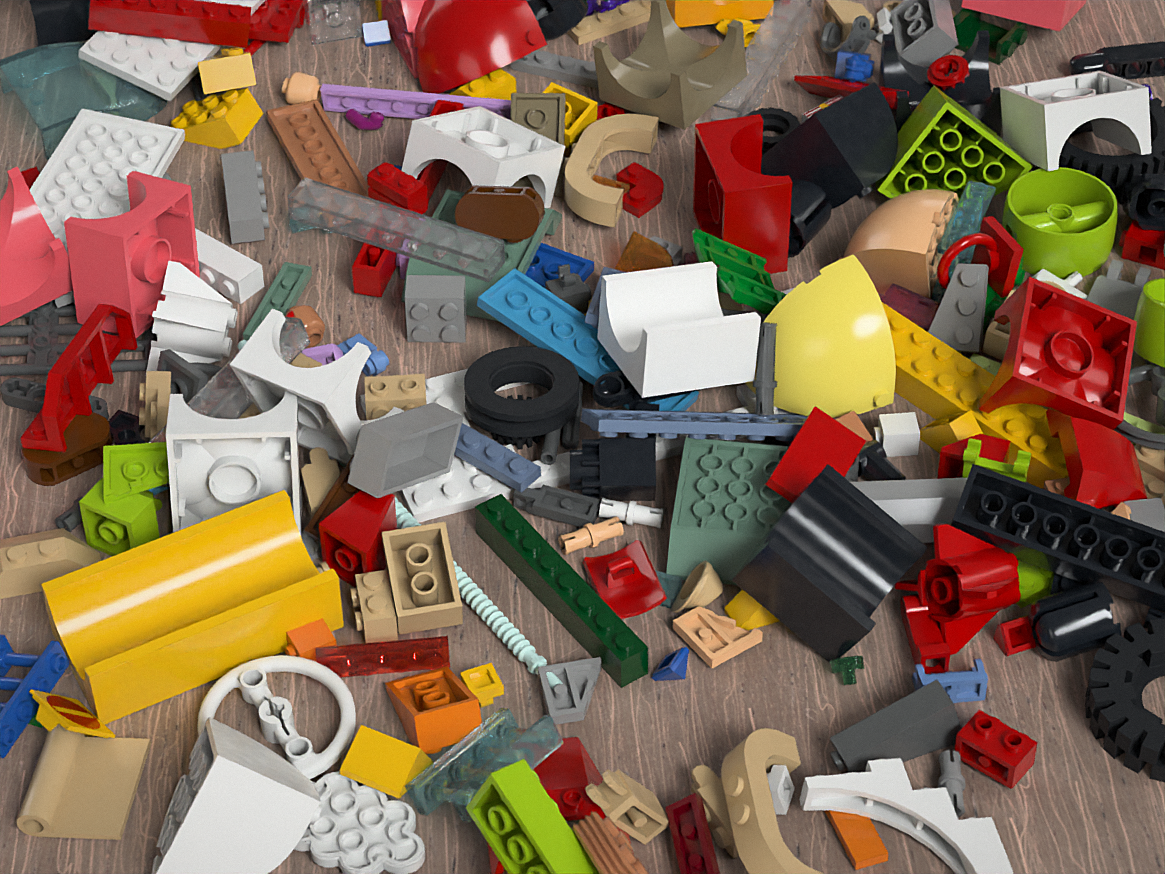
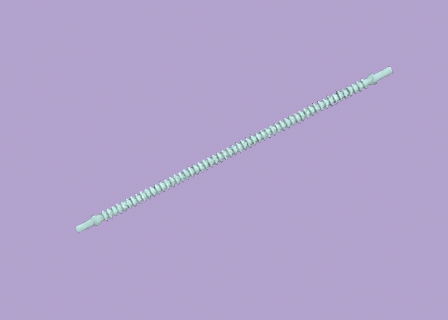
M240 341L237 348L241 350L247 341ZM339 462V464L345 468L346 465ZM395 497L397 528L421 526ZM453 561L461 597L466 599V603L471 605V608L476 611L477 615L481 616V619L486 622L488 627L492 628L494 633H497L498 638L502 639V642L507 645L508 649L513 650V654L518 656L519 661L526 662L528 670L532 674L538 675V667L547 666V660L535 653L536 649L530 645L529 640L525 639L523 634H519V630L514 628L513 623L509 622L503 612L498 611V607L493 605V602L488 599L487 595L483 594V591L478 588L477 584L473 583L472 579L465 572H462V568ZM546 673L549 686L552 689L558 684H563L554 673Z

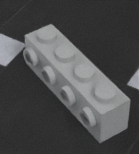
M254 150L221 154L232 244L265 240L264 229L269 228L268 212H262L267 211L261 161H255Z

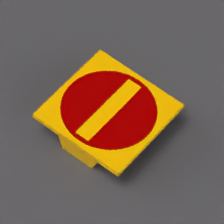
M33 689L30 690V693L33 695L32 698L39 703L36 719L49 732L60 723L66 730L83 733L86 737L114 738L116 736L78 699Z

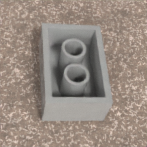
M904 0L890 11L897 51L908 62L918 66L929 67L935 60L950 53L958 45L949 0Z

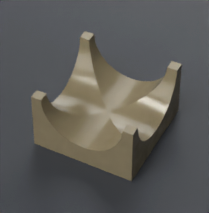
M651 0L650 19L644 37L636 50L626 59L618 61L610 52L608 44L599 41L593 46L600 100L642 115L659 117V121L684 130L747 76L743 22L733 20L728 24L727 34L721 45H704L688 37L677 26L669 13L666 0Z

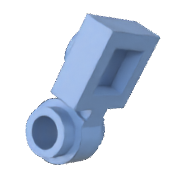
M360 333L337 345L342 350L343 355L348 353L357 342L368 346L371 355L362 369L367 376H376L385 371L386 366L389 365V359L385 352L382 350L377 351V347Z

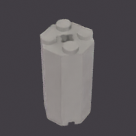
M967 478L861 481L850 483L919 541L931 543L934 542L933 525H951Z

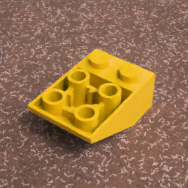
M248 88L237 91L236 89H231L222 95L216 96L212 94L203 100L188 101L183 105L181 113L170 122V127L185 130L184 141L224 149L242 144L263 115V112Z

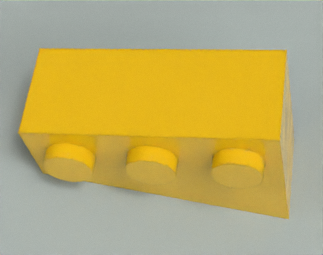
M231 47L221 49L220 55H215L198 62L204 94L256 85L251 54L244 52L243 48Z

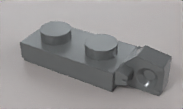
M542 485L541 488L535 489L527 487L522 493L515 490L513 494V506L534 515L583 527L587 523L594 525L599 515L600 504H602L600 499L547 485Z

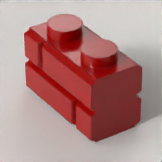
M383 162L367 174V184L370 186L368 188V197L370 200L408 222H412L427 211V185L416 180L412 175H408L387 162Z

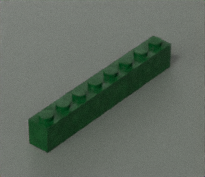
M502 494L475 506L476 533L592 658H601V667L620 688L648 674V647Z

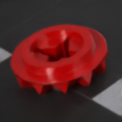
M947 55L935 60L927 71L929 82L937 88L941 87L943 90L949 86L955 89L957 83L964 84L965 78L970 76L967 60L957 55ZM952 68L953 73H950L949 76H945L949 73V71H951Z

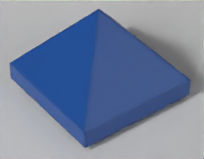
M682 647L667 654L651 678L654 681L684 680L689 649Z

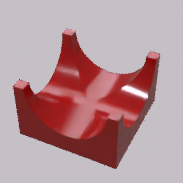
M1029 276L995 311V322L1002 325L1010 322V337L999 371L989 389L980 399L978 410L989 414L993 410L1006 405L1036 404L1055 409L1069 416L1095 422L1114 430L1123 422L1137 321Z

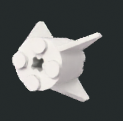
M168 261L163 290L161 291L165 301L158 300L156 311H153L152 314L154 318L152 333L156 334L157 341L151 340V350L146 372L157 371L160 351L167 349L172 350L189 363L211 364L221 361L223 356L229 357L232 340L228 337L229 328L235 329L238 316L237 309H234L230 301L181 263Z

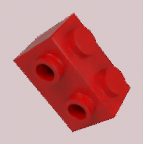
M978 710L957 733L955 751L961 755V761L1013 789L1034 765L1038 742L1031 739L1028 735L1020 733L1002 723L998 718Z

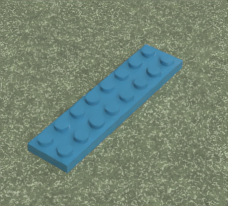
M516 268L478 297V307L535 346L556 352L568 359L576 368L578 375L592 385H595L597 379L603 374L621 370L597 339L598 329L594 328L591 324L585 323L586 316ZM694 391L651 402V404H660L659 411H686L697 401L699 392ZM629 404L623 405L624 407L629 409Z

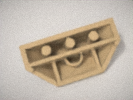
M64 528L1 539L0 599L41 592L42 583L101 561L100 553Z

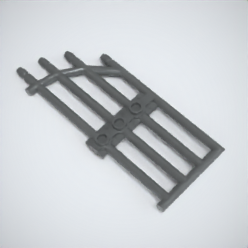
M52 300L18 317H29V325L0 326V337L28 336V344L0 345V357L27 356L26 364H0V376L47 375L56 363L57 355L62 354L70 344V342L58 343V335H76L83 326V324L79 323L59 324V316H76L75 304L57 308L55 301ZM153 325L145 331V340H136L138 345L136 350L122 349L120 351H145V359L114 360L111 364L112 372L147 370L151 340L156 341V334L152 333ZM102 330L103 333L110 334V332Z

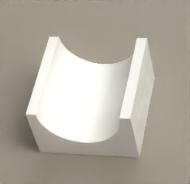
M1103 71L1000 87L1003 140L1019 152L1029 163L1047 171L1059 169V157L1065 141L1076 128L1087 121L1091 122L1095 137L1140 155L1152 153L1149 87Z
M713 262L602 276L597 339L642 398L752 382L754 380L761 317L756 312L723 316L717 291V266Z

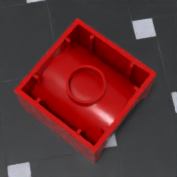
M761 114L695 124L693 214L699 229L765 258L767 263L764 265V270L770 274L786 272L788 265L792 180L789 175L769 176L761 174L763 119Z

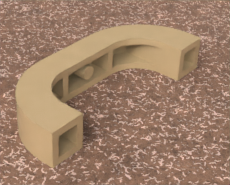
M642 114L613 115L595 121L584 130L579 141L573 143L570 158L566 157L563 165V173L565 174L564 198L574 213L596 224L610 227L616 226L622 214L623 189L604 186L592 179L602 159L612 152L632 150L651 154L657 142L659 117Z
M768 728L752 732L725 756L722 763V783L737 851L749 874H824L800 862L791 853L781 837L766 773L771 772L773 765H786L790 774L801 762L795 738L781 731Z

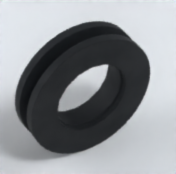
M530 346L498 349L478 358L465 374L464 391L467 414L478 426L498 435L508 437L544 435L566 425L575 416L579 408V375L576 368L562 355L547 349ZM518 382L535 383L549 390L545 395L538 398L521 401L506 399L495 393L502 386Z

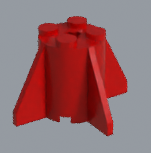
M938 524L933 525L935 559L928 560L925 563L928 565L925 570H920L918 579L899 581L895 584V589L918 591L922 606H928L933 613L929 616L933 620L940 622L943 641L948 643L951 651L950 655L957 654L1000 610L1007 609L1012 604L1019 602L1021 593L1017 570L1018 559L1013 553H1006L1003 549L951 525Z

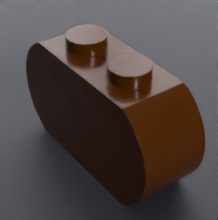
M474 185L465 192L457 203L455 219L459 229L470 238H478L479 241L483 242L494 241L497 238L506 239L510 243L522 242L523 239H528L535 233L544 218L545 207L541 196L531 187Z
M94 412L90 416L75 415L63 433L67 446L65 452L27 449L21 446L28 478L38 485L55 486L103 464V446L113 445L110 425L107 419Z

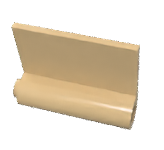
M59 723L53 730L48 731L16 821L18 828L25 834L35 837L121 840L148 756L151 740L144 738L85 737L83 733L66 730Z

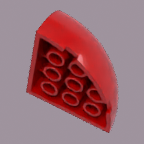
M425 0L415 33V48H417L418 57L416 68L423 93L439 94L504 67L547 45L526 0Z

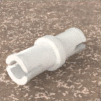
M606 498L601 500L600 518L611 519L617 516L621 521H626V525L633 526V523L661 528L664 509L637 505V501L631 500L630 503Z

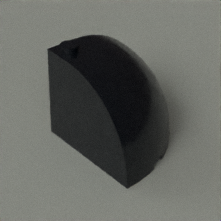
M876 82L814 113L762 155L761 174L769 176L789 175L792 182L809 180L824 190L827 194L824 199L830 200L832 209L844 204L856 195L859 199H862L873 191L871 185L884 177L892 168L898 150V136L894 117L886 98Z

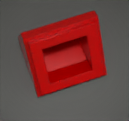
M1028 615L997 625L993 639L1005 656L1036 647Z

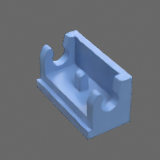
M979 658L974 659L975 667H971V670L925 674L923 665L915 664L916 672L913 673L912 680L915 691L938 680L952 702L960 703L985 700L988 676L983 662Z

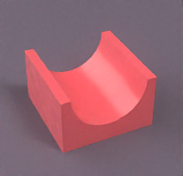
M132 171L127 175L130 211L101 219L70 217L64 221L77 323L84 324L98 304L114 305L130 313L135 337L138 338L153 325L154 318L152 314L153 311H156L158 300L165 301L161 291L163 290L168 261L181 263L199 278L200 272L191 186ZM109 315L101 328L103 331L119 335L115 317Z

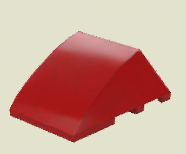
M1048 408L1046 416L1051 437L1060 439L1070 484L1064 489L1065 497L1098 509L1112 505L1117 507L1124 501L1147 499L1135 448L1130 440L1101 424L1069 416Z

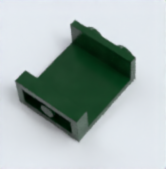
M963 8L953 18L958 39V45L955 46V49L967 52L975 41L977 31L988 30L990 36L989 62L1000 65L1007 57L1010 58L1014 50L1019 45L1025 43L1028 35L1026 30L1027 23L1018 22L1010 30L980 20L981 12Z

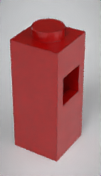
M1133 220L1129 229L1123 230L1120 237L1119 246L1123 247L1121 258L1165 270V231L1143 230L1138 225V221Z

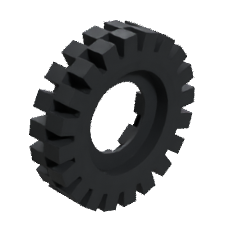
M1156 619L1149 621L1148 631L1140 623L1125 627L1123 637L1115 633L1106 640L1104 649L1099 648L1090 669L1085 696L1086 718H1091L1089 728L1095 739L1104 738L1103 749L1113 759L1126 752L1123 766L1137 774L1147 763L1152 764L1150 779L1165 783V725L1162 724L1163 719L1147 710L1142 702L1144 688L1154 679L1165 676V619Z

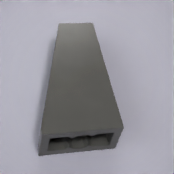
M935 680L830 737L834 748L830 756L839 771L845 769L847 773L865 772L868 761L901 758L902 762L955 745L956 736L961 730L954 703L939 681Z

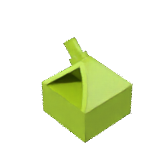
M101 478L79 501L87 545L98 551L115 556L160 538L156 511L162 508V501L156 499L151 491L146 490L105 504L103 478Z

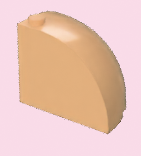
M923 189L903 193L886 201L863 220L853 234L844 256L840 257L839 260L854 255L868 273L877 293L930 305L937 281V266L946 251L958 211V195L955 192L946 190Z

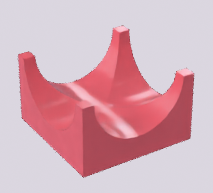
M18 166L7 171L8 187L0 201V326L73 290L69 257L60 238L55 239Z

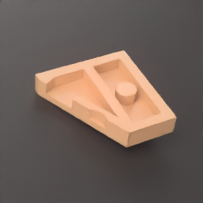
M700 606L673 620V630L711 669L762 642L763 632L761 630L753 628L751 632L737 627L736 620L726 616H718L713 611Z

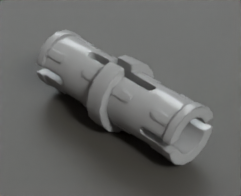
M946 750L939 755L941 776L938 779V788L946 787L958 818L965 813L963 791L966 785L965 778L961 775V755L957 751H953V761H950V750Z

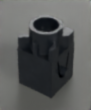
M656 438L582 439V450H570V490H582L583 495L600 499V501L602 498L614 501H655Z

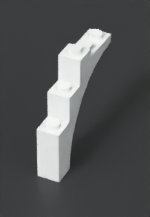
M901 758L868 761L865 772H850L826 776L816 775L805 777L799 799L803 811L830 810L857 814L884 822L909 834L930 848L955 874H1014L992 817H971L958 820L946 787L913 790Z

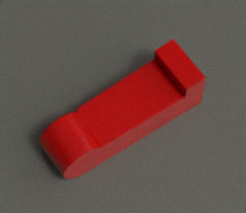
M919 594L901 596V617L914 663L922 664L925 674L947 672L951 651L948 643L943 641L937 621L929 616L933 613L928 606H922ZM937 659L939 664L934 667L926 666V660Z

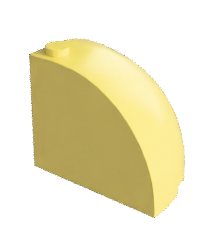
M851 255L819 270L821 275L808 284L804 281L801 282L776 305L764 322H770V324L777 323L775 347V381H777V388H774L775 407L791 413L808 416L816 406L832 418H837L851 411L861 414L893 403L896 361L890 326L873 282L858 259ZM756 359V368H755V377H754V380H756L757 359ZM753 381L745 382L749 389L756 394V387H753Z

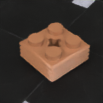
M591 812V816H585V821L579 820V825L573 824L574 833L600 874H649L640 859L636 858L631 851L633 847L622 831L619 832L609 816L602 820L596 812Z

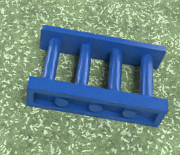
M0 635V690L15 691L7 703L0 702V758H5L38 711L39 703L32 698L33 695L30 693V690L50 693L69 666L70 662L59 641H51L42 655L14 653L5 635ZM12 666L32 668L24 679L5 677Z

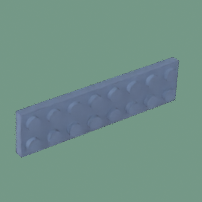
M582 409L581 421L590 426V430L598 431L599 435L603 437H618V432L629 433L630 437L647 438L648 433H659L661 438L674 439L677 438V434H688V437L692 439H706L707 434L717 435V438L724 440H735L736 435H747L746 438L749 440L762 441L765 440V436H775L776 440L793 441L794 436H796L808 416L799 414L761 415L760 413V415L754 413Z

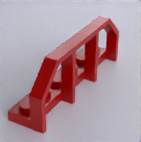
M98 304L48 372L43 407L20 438L23 448L65 452L67 450L63 433L75 415L90 416L92 414L89 395L98 383L112 384L114 382L111 364L122 349L136 350L138 347L129 312L114 305ZM109 315L115 317L119 336L102 332L101 326Z

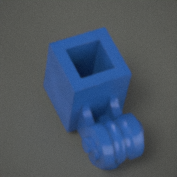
M840 50L837 54L834 78L850 80V82H866L868 78L873 76L875 61L871 60V54Z

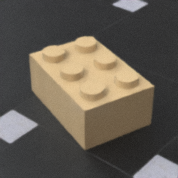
M446 522L382 532L383 553L396 613L398 634L463 624L462 602Z

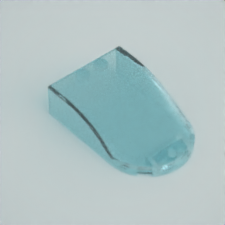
M87 41L38 46L0 60L1 90L4 94L13 90L41 131L44 154L47 160L50 159L81 109L145 121L159 113L167 105L168 100L79 58V49Z

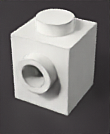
M915 412L879 414L878 427H873V440L880 442L887 457L918 455L920 430Z

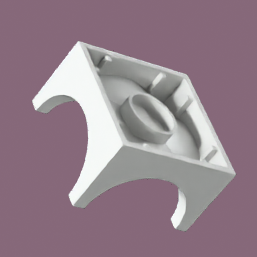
M481 106L412 120L401 171L412 175L416 179L427 165L437 159H443L457 165L467 175L472 186H512L517 180L527 175L535 191L541 196L544 207L549 208L551 207L565 146Z
M272 309L230 363V366L261 414L277 406L283 399L285 391L298 395V445L309 450L316 447H324L330 459H336L337 462L347 465L353 454H355L357 446L356 437L361 429V425L404 412V410L393 407L390 412L380 418L360 420L356 411V388L361 371L371 355L368 346L357 342L341 358L319 367L301 368L290 365L282 360L279 346L280 331L286 319L282 312Z
M285 391L283 399L277 406L260 415L242 419H218L199 414L189 408L183 399V394H170L166 444L173 533L285 490L290 497L293 515L301 535L302 486H300L298 395Z

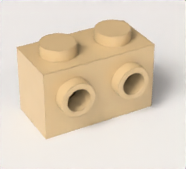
M425 374L364 377L367 420L380 418L390 412L393 407L402 409L405 412L427 404Z
M387 570L355 574L356 588H350L353 608L359 607V611L355 612L357 631H363L366 648L398 643L396 613Z

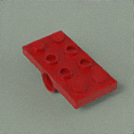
M265 0L251 15L248 39L289 43L295 28H302L304 25L305 5L308 0Z

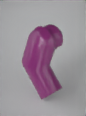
M355 109L348 110L345 116L359 130H378L383 126L382 122L384 121L383 114L375 111L371 112L370 118L364 117Z

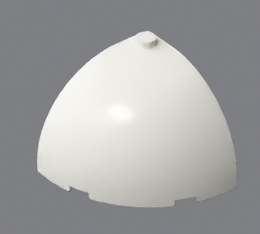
M208 717L189 756L191 759L189 776L184 774L180 777L166 813L157 847L161 848L160 852L162 855L161 857H155L152 874H268L290 855L304 835L309 823L314 825L319 818L322 805H320L321 801L316 788L303 773L272 750L243 733Z

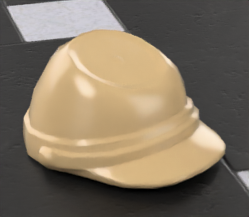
M703 561L689 574L673 605L672 611L674 613L683 609L693 610L698 606L704 608L723 592L720 577L709 562Z

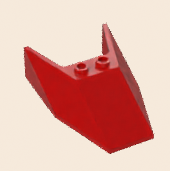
M579 737L510 744L504 767L525 759L530 768L538 775L540 783L549 797L556 802L559 812L565 821L585 819V816H591V812H596L602 820L606 818L602 808L593 802L586 793L585 788L592 783L599 786L604 779ZM618 828L619 832L622 831L631 844L629 834ZM487 842L490 874H504L505 868Z

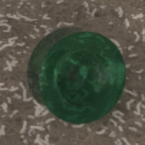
M863 656L830 660L832 674H842L844 686L857 684L855 672L865 669Z

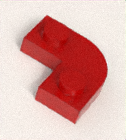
M633 162L616 174V183L629 190L623 195L622 209L640 218L662 201L664 183L656 173Z

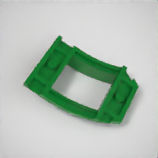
M694 228L692 237L697 263L713 262L716 266L720 265L717 267V291L729 294L731 299L738 304H746L762 314H770L787 294L774 288L770 273L764 270V265L767 263L766 259Z

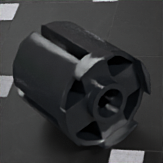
M809 180L792 182L788 257L791 258L798 255L809 244L831 217L832 207L830 200L824 199L827 194L820 186Z
M1090 582L1037 599L1029 606L1028 621L1032 626L1036 649L1045 659L1054 662L1062 661L1105 647L1106 640L1115 633L1122 636L1120 622L1113 623L1114 619L1110 604L1114 602L1104 583Z

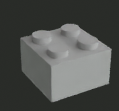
M407 275L405 311L408 342L466 343L467 302L465 276Z

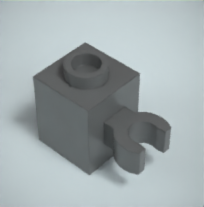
M569 264L558 266L559 278L546 281V289L582 314H586L588 311V301L592 299L589 285L583 283L579 274L570 273Z

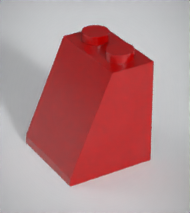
M360 490L319 523L323 562L325 561L330 569L333 568L340 579L356 588L355 574L381 571L386 568L382 532L397 529L395 496L391 493L376 498Z

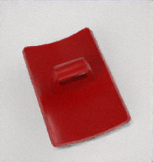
M635 540L630 545L616 552L597 557H585L583 560V565L594 591L621 619L645 613L667 599L647 552L639 540Z

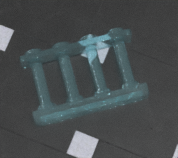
M973 181L967 183L938 246V253L944 254L954 242L966 235L979 233L982 219L995 194L994 186ZM976 245L966 248L955 257L948 271L950 279L957 264H971ZM937 282L932 293V301L941 303L946 292L939 282Z
M501 707L405 785V788L420 815L428 816L442 803L447 801L454 804L461 820L469 823L473 819L466 810V807L491 773L522 759H525L530 768L534 769L563 744V739L551 716L544 715L528 729L519 728L510 709Z

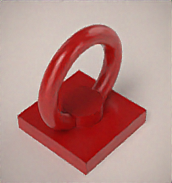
M993 216L984 217L979 233L969 234L958 239L944 252L937 266V280L941 287L946 290L951 280L948 271L952 261L960 252L976 245L971 264L987 265L989 267L988 284L1001 298L1007 297L1010 291L1013 290L1024 249Z

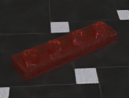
M448 636L316 648V662L328 667L340 678L435 670L443 667L450 668Z

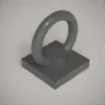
M170 349L160 351L157 371L171 372V394H183L185 403L195 412L201 414L203 403H227L240 395L242 385L239 379L227 369L208 363H189ZM209 376L224 381L230 387L222 392L206 391Z

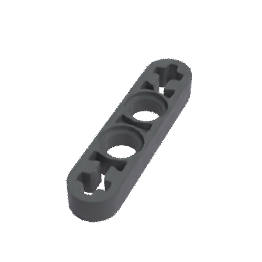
M9 378L1 384L2 400L6 405L39 413L42 409L44 400L35 401L34 399L45 396L46 384L22 378ZM89 395L92 412L98 413L108 420L107 402L102 398Z

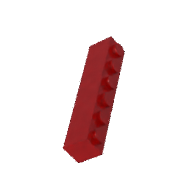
M90 0L88 29L247 48L251 7L198 0Z

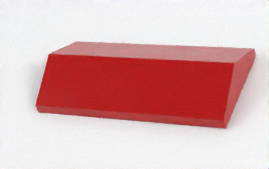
M794 75V81L809 94L834 98L838 95L845 98L870 85L858 81L850 82V80L838 79L833 76ZM878 86L886 98L890 109H892L895 104L896 91L903 90Z

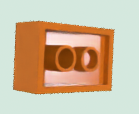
M448 667L385 683L386 691L410 743L421 748L426 754L437 753L443 747L454 744L467 745L472 743L474 739L484 736L479 699Z

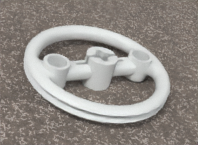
M289 655L267 656L254 659L230 670L208 691L198 714L197 728L200 735L208 717L214 719L216 710L224 697L232 689L239 688L242 691L243 699L249 704H254L258 710L263 738L270 743L280 744L286 753L287 761L309 780L323 773L339 760L347 750L356 726L353 697L343 680L331 669L316 661ZM292 672L303 674L318 680L333 693L339 703L341 721L333 741L322 753H315L311 741L308 738L299 736L295 730L291 703L285 698L272 695L268 688L267 673Z

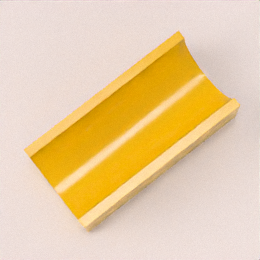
M285 490L41 584L52 633L56 641H59L70 662L69 666L90 708L104 725L223 677L227 672L243 663L284 652V647L288 646L286 633L321 618H323L331 632L344 627L339 577L333 568L319 573L299 533L290 497Z

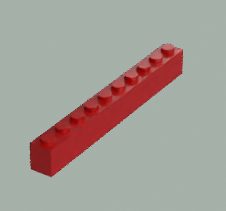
M438 99L430 116L463 110L464 103ZM437 159L433 161L416 178V180L427 185L428 195L426 198H428V202L449 162L447 160ZM382 207L352 265L354 293L382 297L397 267V251L402 250L406 238L412 237L422 215L412 222H408Z

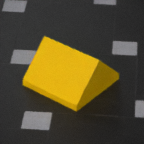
M361 725L340 768V775L396 798H401L433 767V761L421 748Z

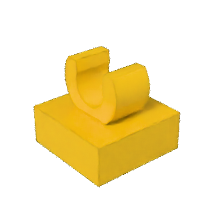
M492 663L460 672L461 681L479 699L480 708L493 704L494 697L504 695V685Z

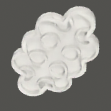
M340 772L326 774L317 780L316 783L311 781L318 792L322 810L314 825L309 823L294 850L310 851L311 857L316 864L326 868L340 866L343 874H380L383 870L393 874H410L422 866L425 861V845L422 839L414 833L416 817L411 806L398 800L388 801L384 792L367 785L358 786L355 780L340 775Z

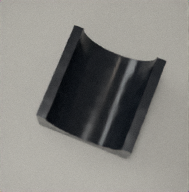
M827 464L791 500L732 581L833 665L873 629L876 622L870 617L907 570L922 557L928 547Z

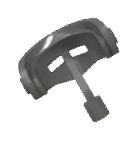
M858 16L853 22L849 35L840 44V28L835 23L828 22L822 28L820 46L836 63L837 54L840 50L864 53L870 44V40L873 41L876 38V31L870 29V22L867 17Z

